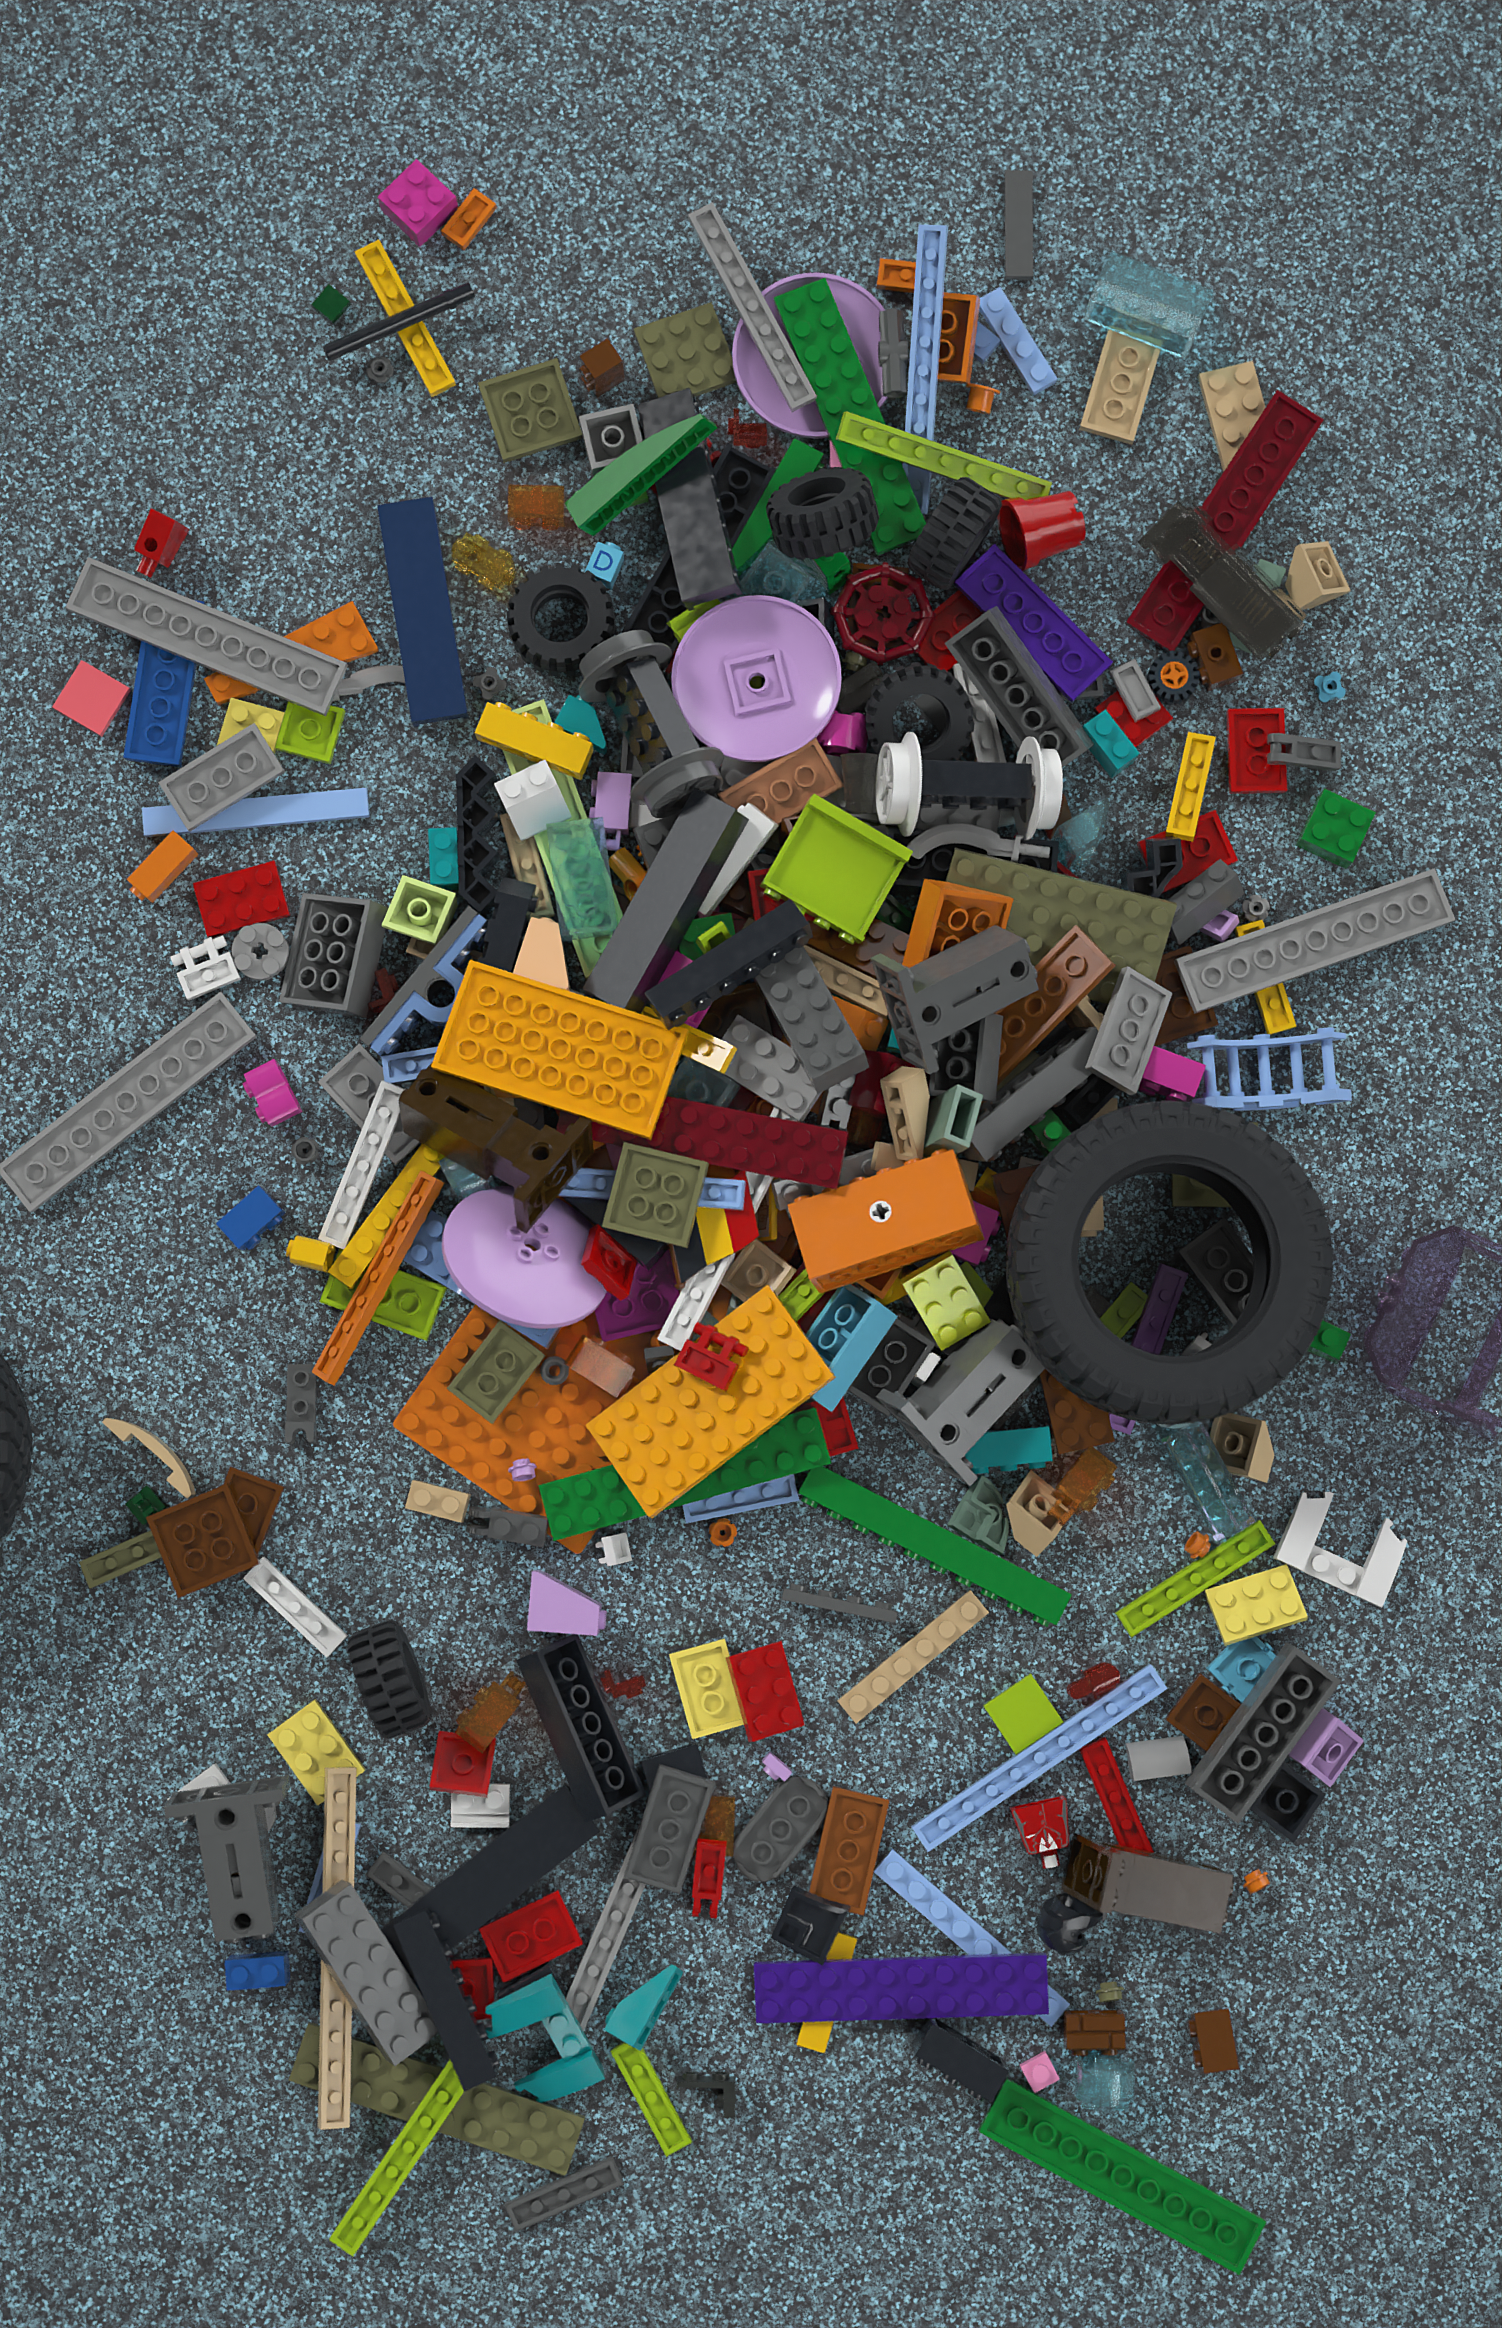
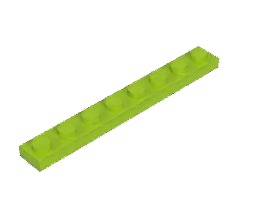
M847 411L843 413L836 437L838 441L955 481L961 477H969L993 494L1007 499L1021 497L1025 500L1047 496L1052 485L1050 481Z
M451 2060L448 2061L330 2236L329 2240L351 2256L355 2255L463 2094V2088Z

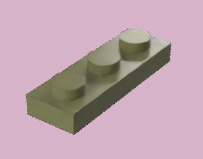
M150 1530L84 1559L79 1564L91 1589L162 1557Z

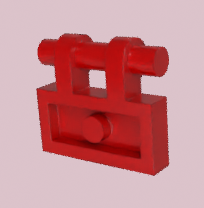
M697 1322L693 1332L701 1336L697 1344L687 1339L674 1365L727 1392L739 1368V1365L730 1361L733 1354L745 1357L749 1347L741 1344L740 1339L734 1336L728 1337L718 1332V1329L710 1324L706 1326ZM712 1342L723 1347L719 1355L708 1350Z

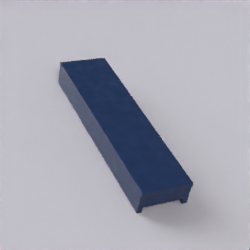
M433 497L377 505L411 722L414 727H419L420 724L457 718L469 719Z

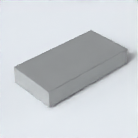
M1135 659L1109 672L1134 722L1161 709Z

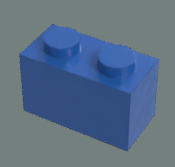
M258 1185L222 1217L216 1225L238 1249L242 1251L246 1248L251 1250L262 1240L260 1238L262 1233L267 1229L272 1231L283 1221L281 1216L285 1212L265 1189Z
M289 1951L230 1955L225 1960L226 1991L286 1986L290 1981Z

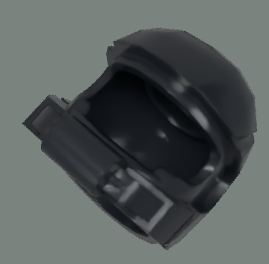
M1062 1893L1046 1900L1035 1920L1037 1932L1042 1942L1050 1949L1058 1952L1059 1955L1067 1956L1079 1952L1088 1944L1087 1939L1081 1932L1097 1926V1923L1105 1920L1108 1914L1097 1911L1070 1894Z

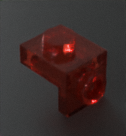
M734 408V418H728V435H733V446H746L748 448L767 446V423H739V408Z
M386 968L375 971L383 998L368 1003L370 1011L372 1013L377 1012L378 1015L396 995L395 991L400 990L395 974L389 975Z
M608 1668L604 1670L605 1677L601 1678L606 1694L612 1693L614 1699L625 1694L627 1699L644 1693L642 1688L647 1686L643 1673L616 1684L612 1671Z

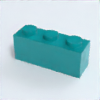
M1049 1427L986 1432L964 1457L973 1465L971 1471L974 1474L989 1473L988 1467L1000 1466V1472L1018 1470L1017 1464L1028 1463L1029 1469L1045 1468L1046 1462L1053 1461Z

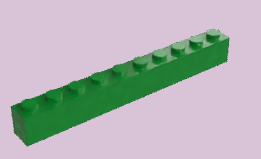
M823 1466L810 1469L798 1491L799 1494L803 1495L802 1502L814 1508L819 1503L828 1508L827 1515L841 1522L844 1517L854 1521L852 1527L867 1535L869 1530L880 1535L878 1541L892 1548L895 1543L906 1548L903 1554L919 1561L921 1556L930 1560L929 1567L942 1574H945L946 1570L957 1574L956 1581L968 1587H971L972 1583L982 1587L981 1594L995 1601L998 1596L1008 1601L1007 1607L1022 1614L1024 1609L1033 1613L1032 1620L1048 1627L1049 1623L1057 1626L1072 1596L1069 1592Z

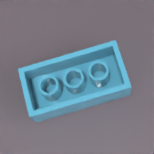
M851 1284L837 1288L806 1333L807 1338L836 1376L835 1379L811 1396L813 1400L831 1412L835 1409L898 1317L880 1302Z

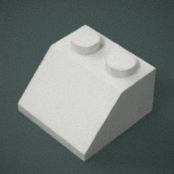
M546 760L494 783L521 841L572 818Z

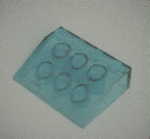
M1111 251L1089 299L1083 319L1186 359L1214 291Z

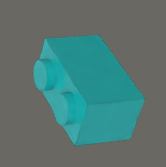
M1106 709L1083 725L1084 730L1094 743L1089 748L1090 752L1111 779L1134 763L1139 756L1138 750Z
M457 827L428 828L430 885L445 890H459Z

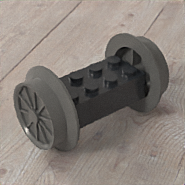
M633 630L603 641L584 656L579 665L584 679L580 683L578 692L584 701H607L608 705L612 708L619 727L624 732L631 751L636 756L643 772V776L632 787L630 798L635 804L647 805L653 817L665 818L682 811L694 787L711 796L718 792L723 785V778L718 768L724 760V755L716 747L699 748L662 674V671L668 666L672 658L670 647L663 643H655L651 634L647 631Z

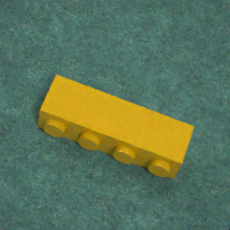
M487 702L474 732L477 740L535 763L546 760L549 768L582 780L594 751L592 742H589V737L574 732V735L563 731V727L552 722H548L547 725L537 721V717L526 712H522L521 715L511 711V707L501 702H496L495 705Z

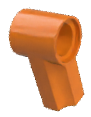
M624 847L610 856L607 864L624 883L625 895L631 901L648 871H645L629 850H626Z

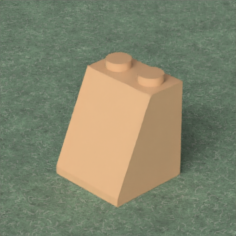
M531 917L513 973L571 992L559 923L546 917L540 919Z

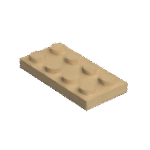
M1110 323L1079 430L1127 444H1133L1163 338Z
M1253 361L1200 373L1198 376L1223 472L1265 409Z

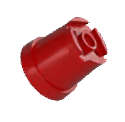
M1070 491L1025 500L1021 497L1001 501L1002 508L998 515L1001 541L1006 555L1022 571L1037 566L1040 560L1081 546L1080 542L1085 540L1086 529L1082 511H1076L1074 504L1078 503V501Z

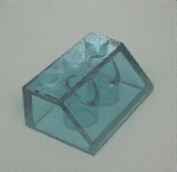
M1108 798L1058 826L1051 841H1059L1058 859L1068 870L1074 869L1076 872L1082 870L1090 864L1089 861L1097 853L1096 848L1101 842L1110 805Z

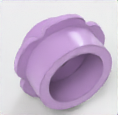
M519 1459L513 1462V1466L508 1469V1472L512 1474L513 1481H526L535 1477L534 1470L537 1466L534 1463H530V1459Z

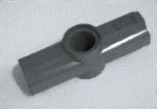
M890 308L879 311L880 341L878 342L879 367H882L883 397L894 399L907 396L906 366H908V343L904 337L903 311L897 308Z

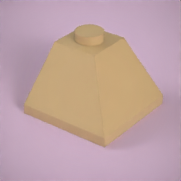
M1328 541L1299 544L1295 547L1285 586L1288 591L1289 601L1295 606L1296 610L1311 609L1351 591Z
M1232 1413L1214 1418L1202 1465L1267 1483L1274 1459V1451L1266 1421Z
M1032 1470L1027 1473L1006 1505L1014 1539L1036 1557L1055 1539L1075 1508L1074 1504Z

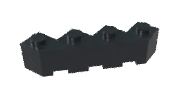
M474 755L456 774L459 895L478 915L480 914L484 917L495 906L494 900L497 890L483 877L500 860V856L483 839L499 821V817L482 798L494 786V783L498 782L496 773Z
M1170 836L1145 839L1148 868L1120 871L1121 889L1158 898L1173 876H1176L1183 867L1181 838Z
M503 877L495 896V909L492 919H489L484 938V950L482 957H479V963L513 973L525 937L526 923L530 914L536 913L539 897L535 896V884Z

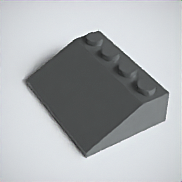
M303 893L279 1002L339 1015L366 1018L386 928L382 927V923L389 908L367 899Z

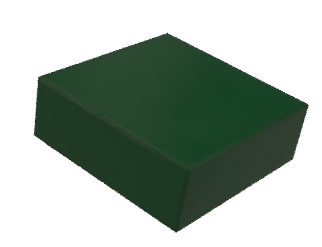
M328 284L311 306L334 325L349 308L351 302Z

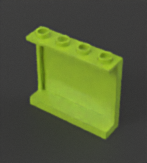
M813 794L806 803L760 887L765 889L764 894L775 901H779L780 898L784 901L791 899L803 916L805 913L815 918L813 922L826 930H829L830 927L840 932L839 938L853 945L854 942L861 943L865 939V933L913 851L818 795Z

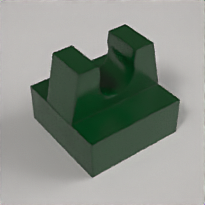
M146 1485L125 1503L143 1526L148 1524L146 1517L158 1513L167 1507L150 1485Z

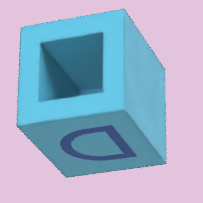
M597 542L585 572L589 570L595 575L596 581L601 580L606 588L612 590L624 562V552L620 551L621 548L614 543L606 542L603 544Z

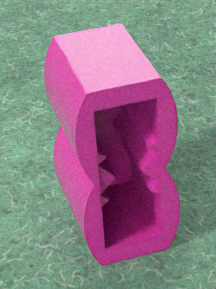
M275 1059L244 1074L246 1082L243 1083L244 1089L250 1098H256L259 1106L255 1110L262 1123L267 1122L273 1127L302 1112L282 1068Z

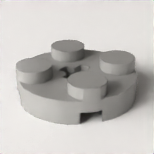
M256 923L243 927L235 937L232 945V958L235 966L246 977L258 981L269 980L280 971L282 972L287 965L290 953L289 945L284 935L274 926L265 923ZM264 945V949L268 950V954L262 955L261 959H257V955L253 953L254 948Z

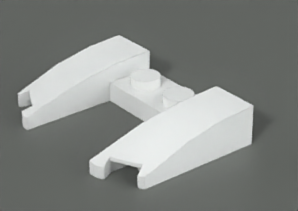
M1306 1492L1301 1493L1273 1558L1377 1607H1383L1401 1562L1407 1540L1403 1538L1400 1541L1390 1529L1393 1525L1392 1521L1384 1518L1364 1566H1358L1314 1545L1334 1493L1323 1492V1498L1307 1499Z

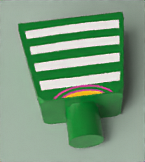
M841 552L833 554L834 556L830 557L823 556L818 559L811 560L810 558H805L803 560L829 596L844 586L846 582L845 577L851 573L850 562L845 554Z

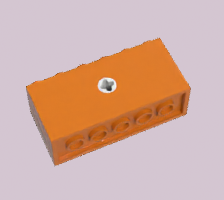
M947 1149L935 1151L931 1154V1157L922 1160L919 1158L908 1160L904 1163V1166L895 1169H881L876 1175L868 1178H854L849 1181L848 1185L839 1187L838 1190L825 1188L821 1191V1194L812 1197L810 1195L800 1196L794 1200V1203L787 1205L809 1280L819 1293H825L948 1252L949 1250L952 1251L985 1240L962 1166L953 1149L949 1151Z

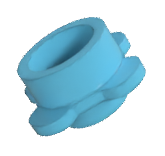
M1334 671L1328 676L1323 677L1319 675L1315 678L1314 685L1317 686L1318 698L1321 702H1328L1335 697L1340 699L1345 695L1346 690L1341 686L1340 673ZM1327 685H1332V689H1328Z

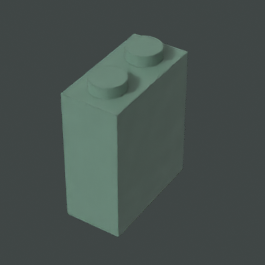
M957 1084L929 1100L923 1157H931L932 1153L941 1149H947L948 1151L953 1149L955 1154H958L969 1148L983 1098L982 1094Z

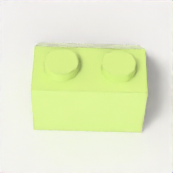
M402 875L383 920L382 927L436 945L448 931L458 907L456 893Z

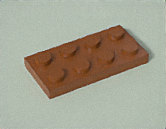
M832 1786L809 1888L810 1893L831 1901L846 1904L851 1907L849 1912L864 1916L889 1799Z

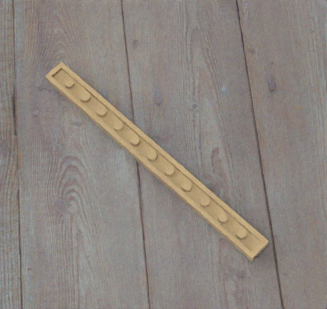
M325 1767L322 1894L341 1880L351 1883L354 1887L356 1767ZM322 1959L318 2128L321 2130L349 2128L352 2007Z

